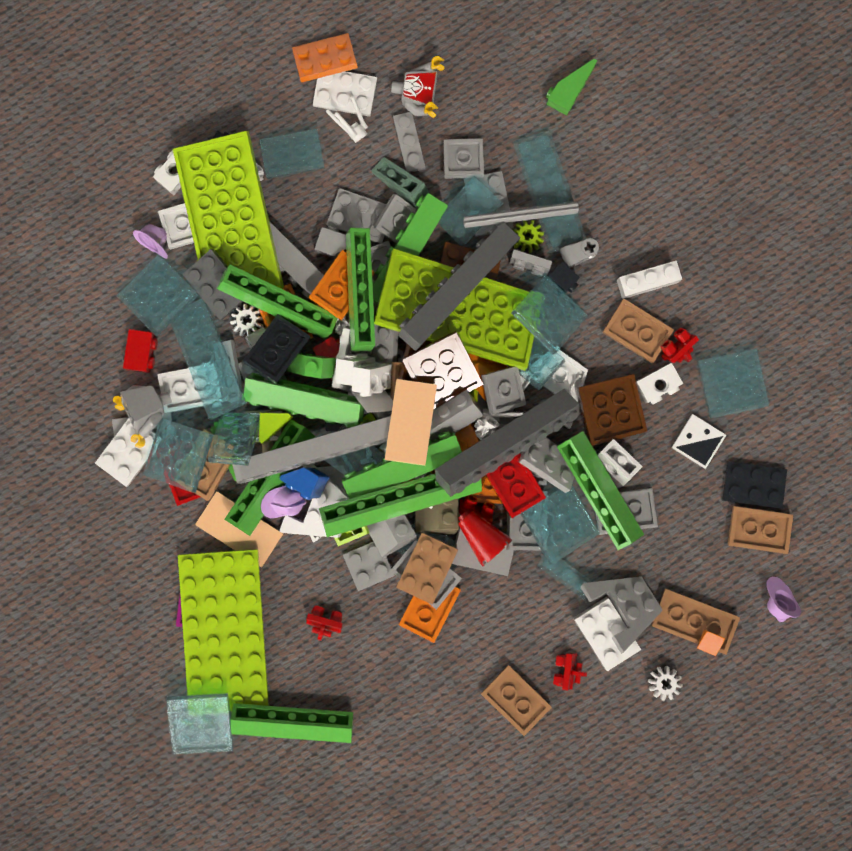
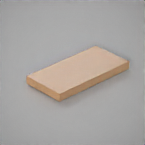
M396 380L385 460L426 465L437 389L436 384Z
M216 491L195 525L235 551L258 549L259 566L263 567L283 536V533L263 520H260L250 536L224 520L235 502Z

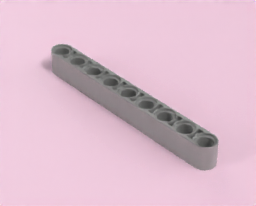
M391 416L237 460L232 463L236 481L238 484L250 482L385 443L388 440Z

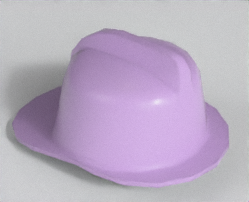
M148 224L141 230L133 231L135 239L141 245L156 252L165 259L168 258L167 253L163 249L167 238V233L163 228Z
M286 486L274 488L264 495L261 501V511L268 518L294 516L301 511L303 505L306 504V500L300 496V492L297 490H291Z
M772 576L768 578L766 584L770 595L767 603L769 612L779 622H784L790 617H799L801 608L789 587L778 577Z

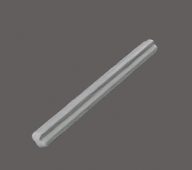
M577 202L470 215L463 218V224L465 228L500 224L502 222L507 223L576 214L579 211V205Z

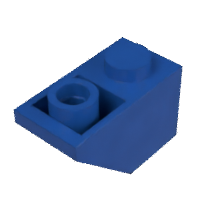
M301 468L280 476V480L286 483L285 486L287 488L300 492V496L307 500L320 498L330 478L316 468Z

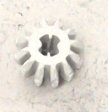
M243 304V310L236 307V310L239 312L238 315L235 313L231 314L232 317L236 318V320L230 321L231 325H237L233 330L235 332L240 331V336L242 337L246 331L248 336L252 333L251 331L255 332L257 330L256 327H264L261 323H258L263 321L262 316H259V309L255 311V307L252 305L248 310L247 304ZM249 317L252 322L244 325L243 319Z
M665 666L663 672L661 667H657L659 674L652 671L651 675L655 678L648 679L649 683L654 684L649 687V690L655 691L653 696L656 698L660 696L661 700L665 701L666 696H668L672 700L673 692L676 695L680 694L676 687H682L681 683H677L682 678L680 675H676L677 671L675 669L670 671L669 667ZM663 679L669 683L668 687L664 686V688H662L663 684L661 683V681Z

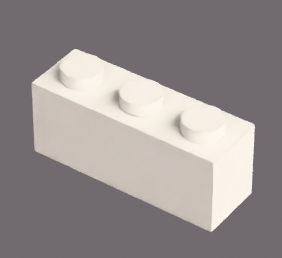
M676 260L619 277L617 283L621 297L625 299L679 283L682 277Z

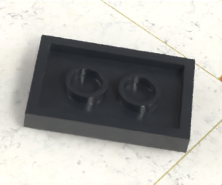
M277 314L243 359V363L276 385L310 340L311 336Z
M728 461L722 501L783 509L787 469Z

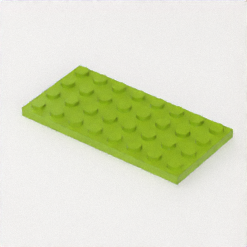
M249 131L174 148L173 154L198 260L210 249H214L227 266L229 264L284 289Z
M393 249L374 324L400 332L401 328L399 326L407 317L410 320L413 318L414 314L412 312L419 304L424 306L427 303L425 298L432 291L437 292L440 289L438 287L439 283L445 277L449 279L452 276L450 272L454 268ZM483 278L428 337L427 341L434 342L456 331L467 353L525 371L528 368L543 296Z
M258 549L179 554L178 567L189 714L229 712L233 709V703L269 706Z

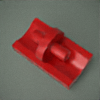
M679 328L674 333L678 340L675 344L667 340L660 346L664 353L661 356L664 361L669 360L672 363L676 361L681 363L683 360L686 362L692 360L690 354L694 350L692 346L699 339L696 335L690 334L686 329Z
M468 495L464 500H459L458 514L462 515L467 510L469 513L474 511L492 524L494 504L486 501L482 507L476 505L477 498L473 495Z
M315 605L311 614L308 613L306 624L312 625V632L319 634L317 640L321 641L323 636L331 637V631L341 633L343 625L341 623L342 613L332 611L330 619L323 618L325 608Z
M576 653L556 656V666L565 667L564 674L555 673L553 684L562 687V690H572L574 683L580 684L581 676L587 677V672L582 671V663L576 664Z

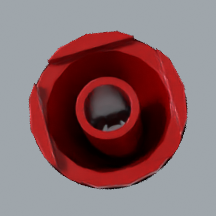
M467 510L459 517L460 522L458 525L482 567L485 566L486 561L487 563L505 548L504 546L507 543L509 544L512 541L507 534L474 511L469 513Z

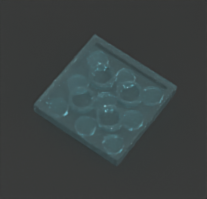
M160 255L156 256L117 295L155 336H158L199 296Z
M547 275L541 278L511 312L553 355L559 351L588 316Z
M757 349L697 361L710 419L769 407Z
M162 418L159 422L143 475L196 493L214 435Z
M573 486L567 493L560 489L555 490L547 495L544 500L520 513L549 564H554L600 534Z
M228 693L167 697L173 754L233 751Z

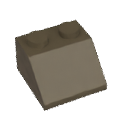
M458 499L434 505L432 509L428 507L415 511V534L455 535L459 529Z

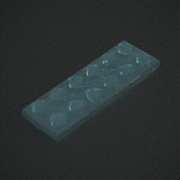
M550 130L513 142V147L534 207L574 202ZM578 213L538 218L541 230L544 232V239L549 254L559 251L570 244L586 240Z
M200 299L169 314L168 318L208 418L213 420L246 404V399L205 301Z

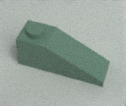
M385 157L371 170L376 177L416 209L418 208L416 203L420 196L423 195L425 197L429 193L422 181Z

